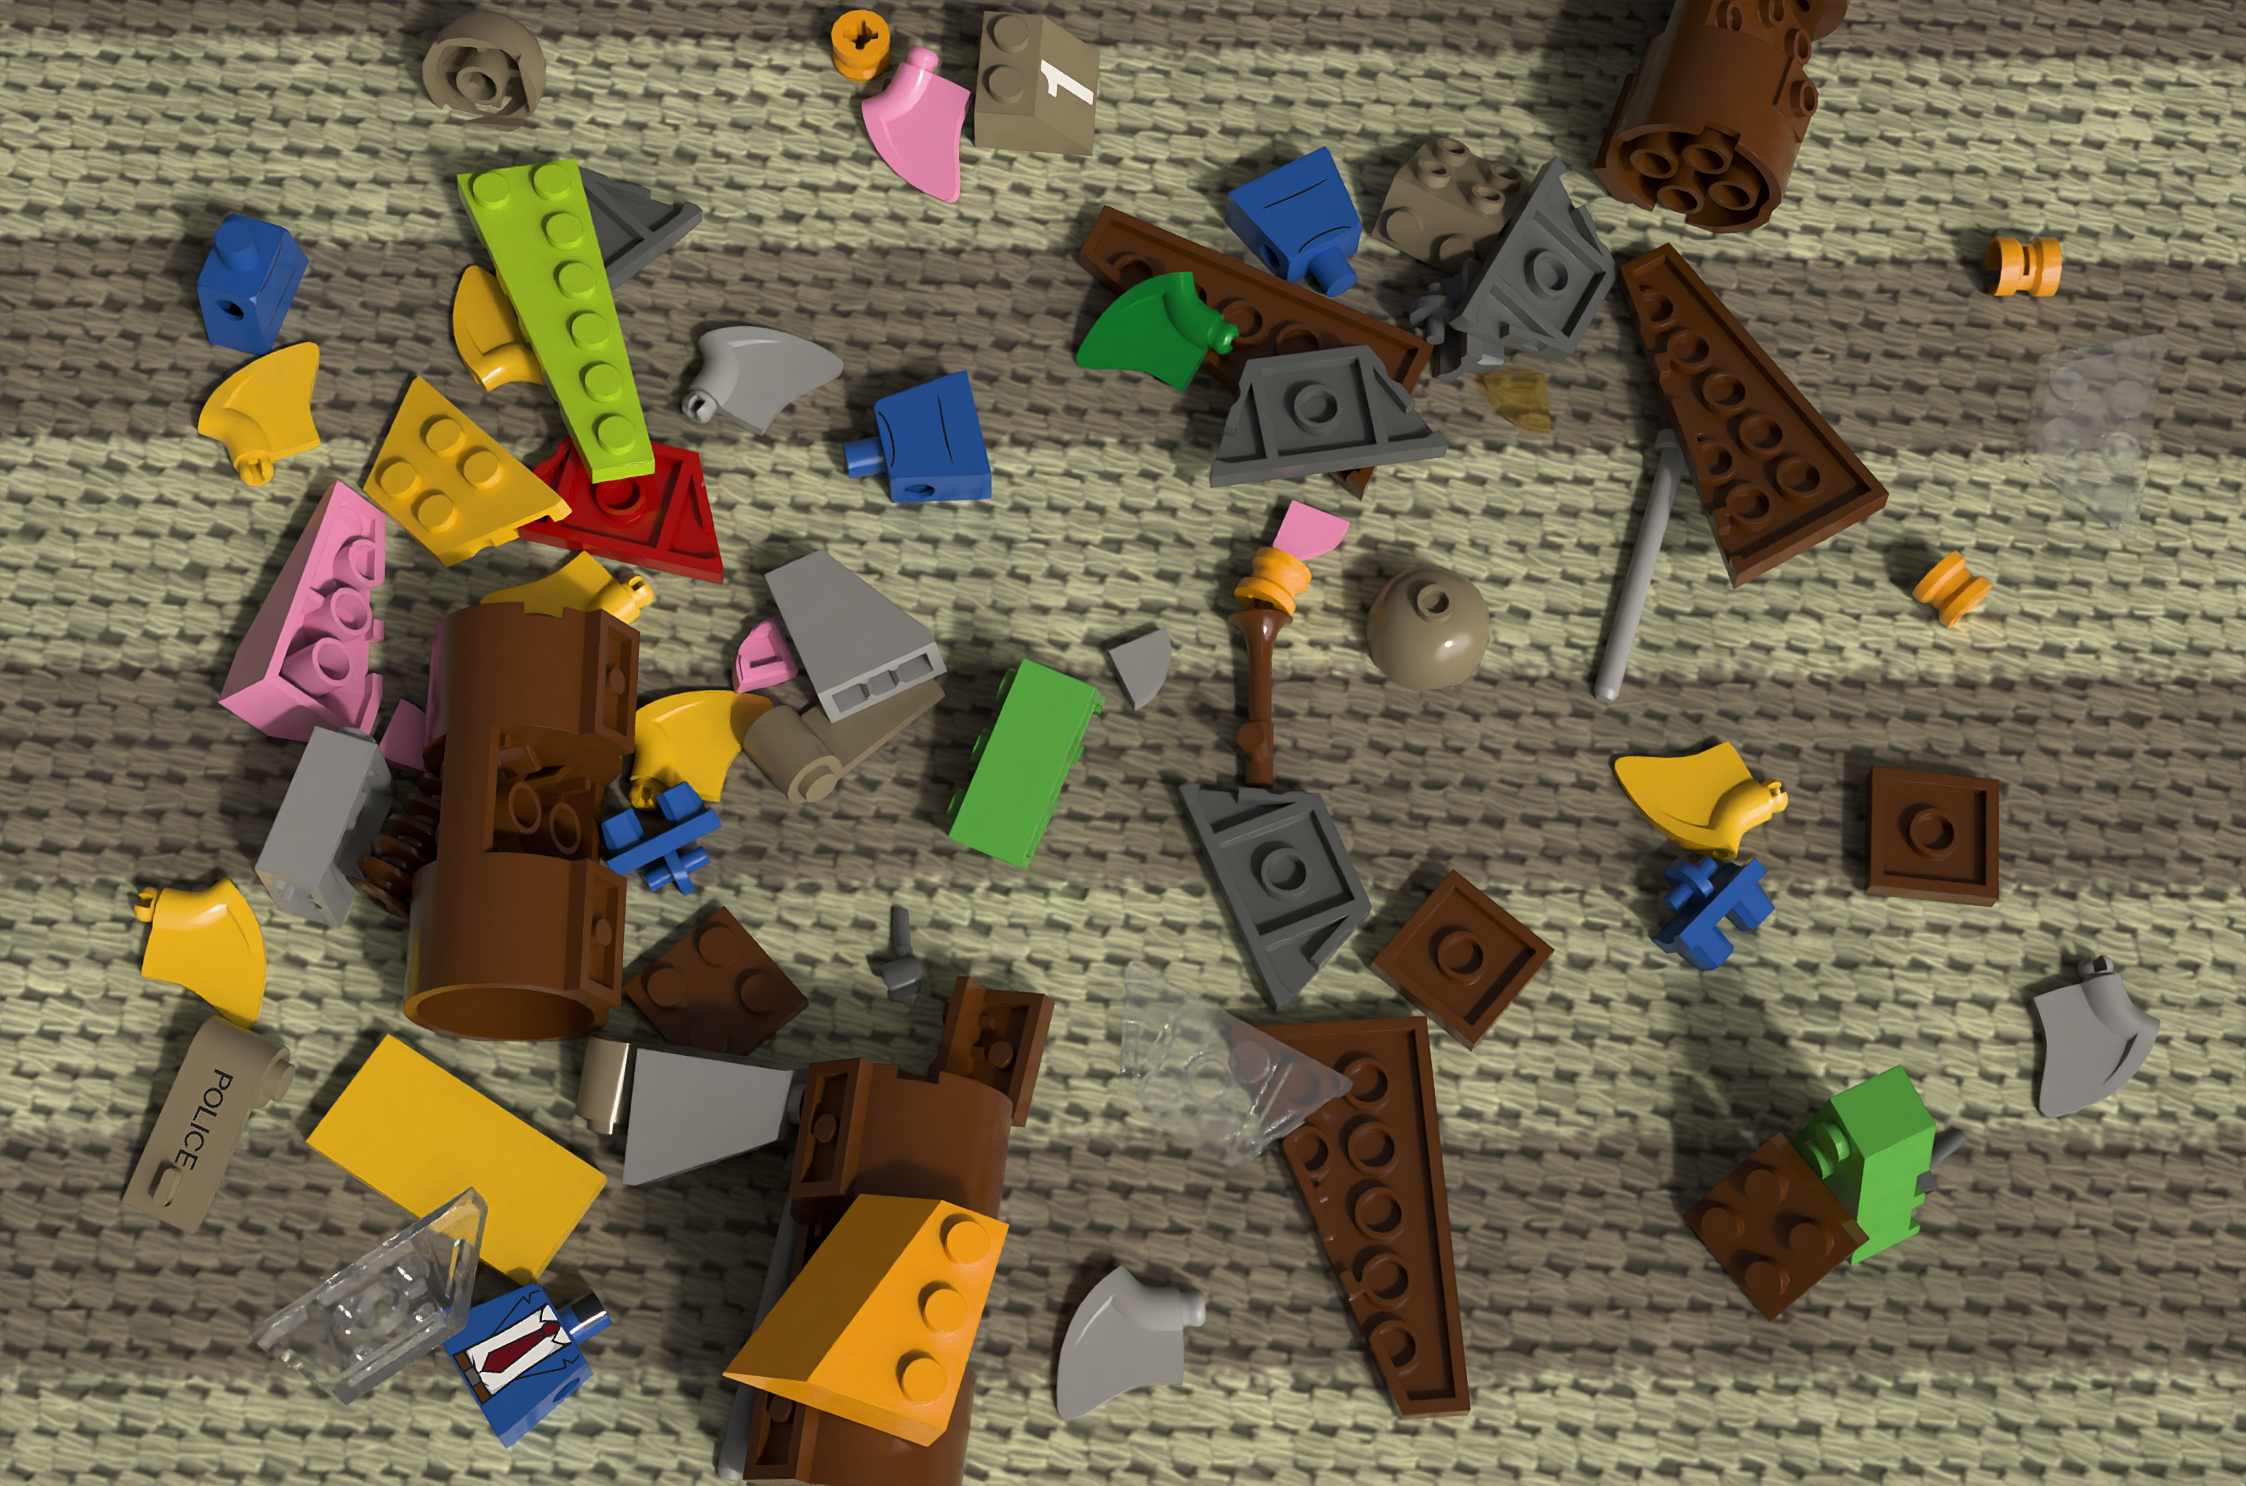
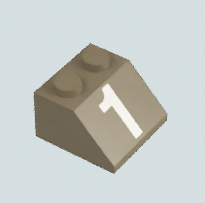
M984 11L974 111L975 147L1092 156L1100 53L1044 15Z

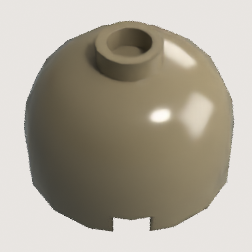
M488 10L470 12L446 24L438 33L422 63L423 83L432 101L441 110L445 103H447L454 110L482 115L484 117L463 121V123L505 132H512L518 129L526 118L533 115L544 93L547 81L546 61L537 38L520 22L505 14ZM507 84L512 87L513 98L497 113L493 114L477 109L475 103L501 108Z
M1415 566L1396 573L1378 590L1366 616V643L1370 649L1372 660L1375 666L1390 680L1415 691H1430V689H1442L1447 686L1453 687L1463 683L1479 668L1490 641L1489 609L1479 589L1462 574L1441 566Z

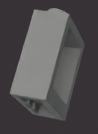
M318 726L314 727L254 868L279 911L339 929L343 925L357 891L346 880V876L361 879L355 870L354 862L361 855L371 856L373 851L370 847V841L374 836L380 834L398 791L378 744H376L374 738L365 732L345 726L339 727L337 732Z

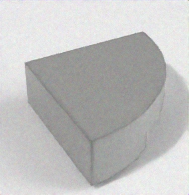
M1166 627L1108 651V660L1134 711L1148 704L1156 696L1168 675L1171 662V643Z

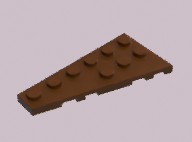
M1427 1016L1230 1027L1228 1036L1399 1420L1467 1416L1471 1408Z

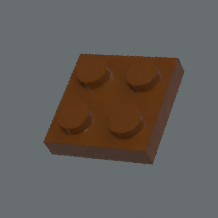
M1872 766L1866 775L1864 894L1992 907L1999 899V779Z
M1453 869L1376 956L1369 970L1469 1051H1472L1551 959L1555 949Z
M725 906L622 987L624 995L665 1042L745 1057L809 1006L808 999Z
M1781 1132L1767 1140L1683 1215L1684 1219L1769 1322L1789 1308L1870 1240L1868 1235Z

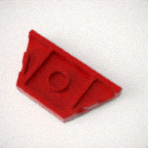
M568 435L558 445L556 454L551 459L541 462L532 471L564 499L572 512L566 518L554 522L550 515H546L517 528L518 539L580 553L585 550L589 555L723 585L725 578L698 452L650 442L655 458L654 474L592 484L570 435Z

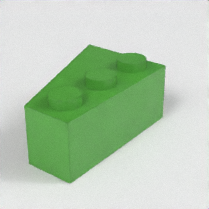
M1023 658L1018 671L1009 668L1000 684L995 700L996 704L1003 706L993 730L986 727L982 730L971 755L970 763L978 766L968 790L959 787L949 805L945 823L952 825V829L948 838L1027 870L1060 800L1058 795L1071 764H1077L1084 749L1080 742L1093 712L1100 714L1107 700L1103 694L1092 685L1026 658Z
M1901 1064L1829 1098L1791 1143L1870 1238L1869 1241L1847 1258L1851 1266L1918 1233L1920 1229V1224L1915 1217H1911L1913 1208L1924 1204L1925 1191L1920 1185L1916 1186L1918 1175L1929 1170L1936 1123Z

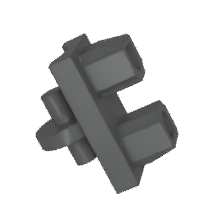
M1468 258L1463 262V268L1459 274L1428 285L1427 296L1418 298L1410 305V322L1414 327L1425 330L1426 341L1435 345L1434 379L1452 382L1464 372L1489 375L1504 362L1505 345L1456 330L1448 324L1484 264L1483 262Z

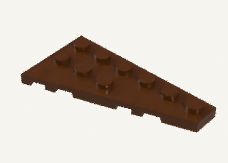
M1104 205L1079 252V264L1118 297L1147 279L1169 273L1193 272L1195 290L1199 299L1224 314L1225 321L1236 324L1239 329V337L1232 340L1231 346L1234 348L1229 353L1220 355L1210 348L1200 364L1204 370L1235 396L1237 395L1239 382L1247 360L1368 344L1386 365L1388 376L1395 382L1401 383L1412 397L1433 353L1434 344L1428 343L1422 337L1107 205ZM1378 466L1328 472V474L1357 499L1362 501Z
M1669 242L1620 266L1617 280L1733 589L1885 508L1889 492Z

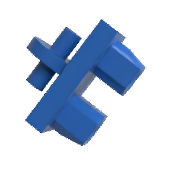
M687 781L681 782L656 795L671 826L668 829L647 838L632 807L601 822L606 845L612 855L607 858V863L612 871L623 876L664 856L666 864L644 874L652 892L675 880L684 897L695 892V888L687 874L711 862L703 846L678 857L675 849L722 827V824L714 808L706 809L701 798Z
M1704 856L1695 866L1682 859H1675L1664 870V876L1672 889L1662 899V903L1668 910L1673 913L1677 912V914L1651 941L1666 954L1680 952L1685 959L1702 972L1717 969L1733 953L1734 946L1717 928L1716 924L1727 915L1741 932L1752 930L1761 924L1775 909L1758 883L1767 873V870L1755 857L1749 858L1742 866L1732 862L1725 863L1719 870L1716 862L1708 856ZM1717 871V873L1710 880H1708Z

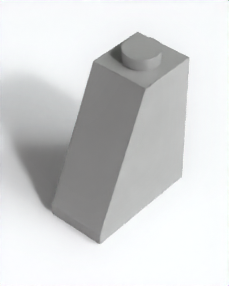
M823 549L808 555L792 557L779 568L764 574L831 724L947 672L930 630Z
M673 1045L637 1048L622 1184L635 1186L669 1179L797 1138L809 1066Z

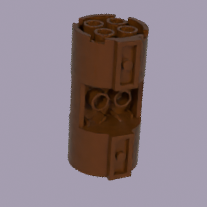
M1674 0L1675 4L1665 32L1654 38L1644 49L1636 73L1626 75L1592 168L1614 199L1626 204L1634 203L1639 208L1650 212L1653 211L1656 203L1664 205L1674 212L1689 214L1686 224L1718 234L1750 231L1769 222L1772 211L1779 204L1781 205L1811 116L1815 114L1818 106L1819 93L1814 83L1809 80L1803 71V66L1808 63L1811 57V43L1826 37L1838 28L1846 15L1850 0Z
M495 602L459 609L444 616L437 622L436 635L432 638L430 648L422 752L423 769L440 777L442 783L440 821L435 832L437 860L421 867L413 876L402 1009L404 1015L420 1027L443 1035L474 1041L558 1042L587 1036L590 1032L599 1031L608 1023L609 1009L621 1007L627 878L600 865L601 822L603 821L604 786L614 781L620 775L623 755L634 753L640 631L602 608L584 612L564 607L562 618L541 613L524 614V602Z
M861 1057L810 1063L788 1198L792 1199L790 1216L798 1223L789 1286L860 1194L943 1200L998 1220L1012 1123L1013 1103L1000 1091L981 1082L940 1071L939 1078L936 1080L917 1074H897V1064L872 1063ZM965 1367L947 1429L928 1447L757 1388L742 1480L747 1481L746 1486H962L977 1376L972 1370Z

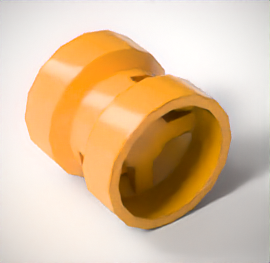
M2013 236L1992 237L1986 253V270H2000L1998 285H1988L1989 294L1991 296H2011L2017 290L2028 291L2032 297L2054 296L2060 282L2062 265L2061 248L2058 240L2055 237H2035L2029 243L2018 242Z

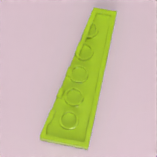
M576 158L457 174V190L461 202L483 249L486 248L496 268V277L505 296L508 295L518 316V325L526 342H530L541 365L543 379L552 398L560 406L562 420L592 484L654 474L655 458Z

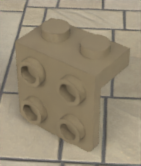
M1431 137L1394 176L1371 236L1451 276H1455L1462 271L1463 262L1468 258L1485 262L1530 187L1531 182L1523 179L1522 174L1509 165L1502 163L1492 164L1470 153L1469 148L1458 140Z

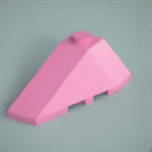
M338 479L329 484L238 648L218 700L219 704L268 736L309 742L315 726L337 732L339 727L345 726L358 729L370 735L383 697V675L376 673L368 675L369 642L384 641V621L372 619L369 602L370 590L385 582L386 514Z

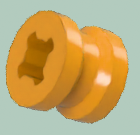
M866 10L850 11L840 16L834 23L831 32L833 61L837 71L848 80L860 83L870 82L881 77L889 68L891 61L889 47L890 32L887 23L881 16Z
M1261 547L1257 549L1251 560V567L1253 569L1251 575L1240 580L1234 595L1237 601L1248 610L1271 609L1282 611L1292 616L1296 607L1294 598L1296 594L1306 591L1311 582V572L1302 561L1281 549Z
M1955 550L1929 571L1915 587L1912 595L1920 603H1930L1939 611V621L1949 629L1986 596L1993 584L1984 576H1974L1966 568L1965 558Z

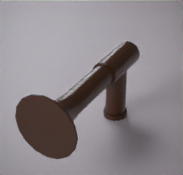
M1271 609L1242 610L1228 616V622L1232 626L1238 627L1242 632L1248 655V722L1240 726L1236 738L1239 746L1245 752V787L1272 788L1274 724L1271 723L1273 646L1277 634L1282 628L1292 624L1293 617L1285 612Z

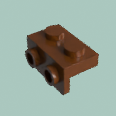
M959 975L956 978L953 994L947 1000L944 1007V1029L937 1057L931 1062L927 1077L938 1080L940 1071L981 1082L1000 1091L1013 1103L1011 1126L1025 1128L1055 1003L1044 993L985 989L972 976Z

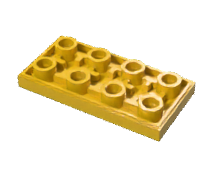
M387 1033L305 1141L312 1150L520 1288L535 1283L608 1182L605 1174L389 1033Z

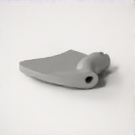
M752 326L716 329L707 332L698 340L704 365L689 386V394L682 400V411L691 421L698 424L709 422L713 413L722 414L738 425L762 436L783 408L798 397L838 377L843 371L844 364L841 358L827 349L786 332Z
M2100 955L2095 960H2092L2090 957L2080 961L2077 972L2082 983L2056 989L2030 1000L2040 1027L2044 1047L2037 1105L2039 1113L2048 1119L2088 1108L2110 1096L2139 1070L2155 1043L2161 1021L2134 1007L2127 994L2121 975L2114 974L2113 962L2105 955Z
M1124 1265L1119 1266L1103 1278L1078 1307L1061 1348L1057 1376V1409L1060 1417L1066 1421L1078 1419L1111 1399L1133 1389L1145 1386L1183 1385V1326H1201L1206 1321L1204 1293L1198 1289L1180 1292L1179 1287H1151L1143 1285L1133 1277Z

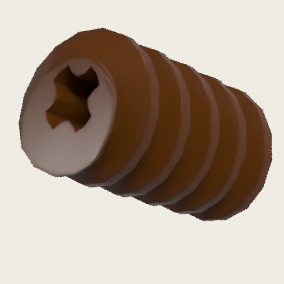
M424 773L417 781L418 788L423 795L409 793L402 800V807L407 816L392 814L386 820V827L392 837L377 834L370 841L371 850L377 858L361 855L355 860L354 867L361 879L346 876L349 884L374 905L391 915L406 920L410 919V904L407 899L412 893L414 874L421 867L437 860L435 832L440 821L442 783L439 777L429 773Z

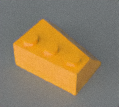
M860 1194L722 1375L928 1447L947 1429L1010 1224L943 1200Z

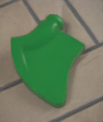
M1193 272L1169 273L1147 279L1135 285L1115 300L1099 317L1085 337L1076 355V361L1080 367L1087 369L1145 372L1183 392L1198 370L1207 351L1212 348L1220 355L1229 353L1234 348L1231 346L1232 340L1239 337V329L1236 324L1225 321L1224 314L1199 299L1195 290Z

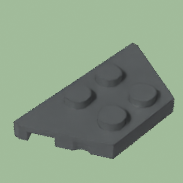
M1557 156L1543 164L1448 324L1456 330L1559 363L1573 355L1619 274V269L1607 246L1598 238L1596 225L1585 204L1575 209L1559 178L1568 171L1564 163Z
M579 167L611 292L679 242L702 222L703 210L696 204L685 201L683 208L680 209L651 199L650 189L631 183H616L608 179L604 174ZM506 295L514 319L516 321L522 342L526 348L532 350L533 348L530 342H526L524 335L518 325V316L510 301V298L508 295Z
M1368 344L1250 359L1246 361L1239 382L1238 392L1234 404L1231 406L1216 458L1213 460L1210 469L1209 482L1210 487L1215 488L1445 457L1448 445L1446 437L1439 429L1433 432L1415 411V400L1401 383L1395 382L1388 376L1386 365Z
M1196 783L1183 784L1178 788V798L1274 1013L1284 1011L1370 915L1372 905L1320 793L1289 791L1285 794L1276 795L1269 793L1265 789L1239 787L1238 793L1199 790L1200 784Z

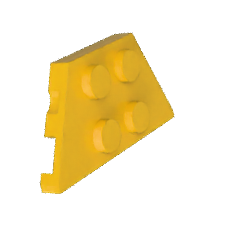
M417 376L412 381L363 487V491L381 510L446 568L474 557L478 551L485 547H498L519 538L517 528L546 515H550L553 521L557 522L566 518L572 512L561 496L420 376Z

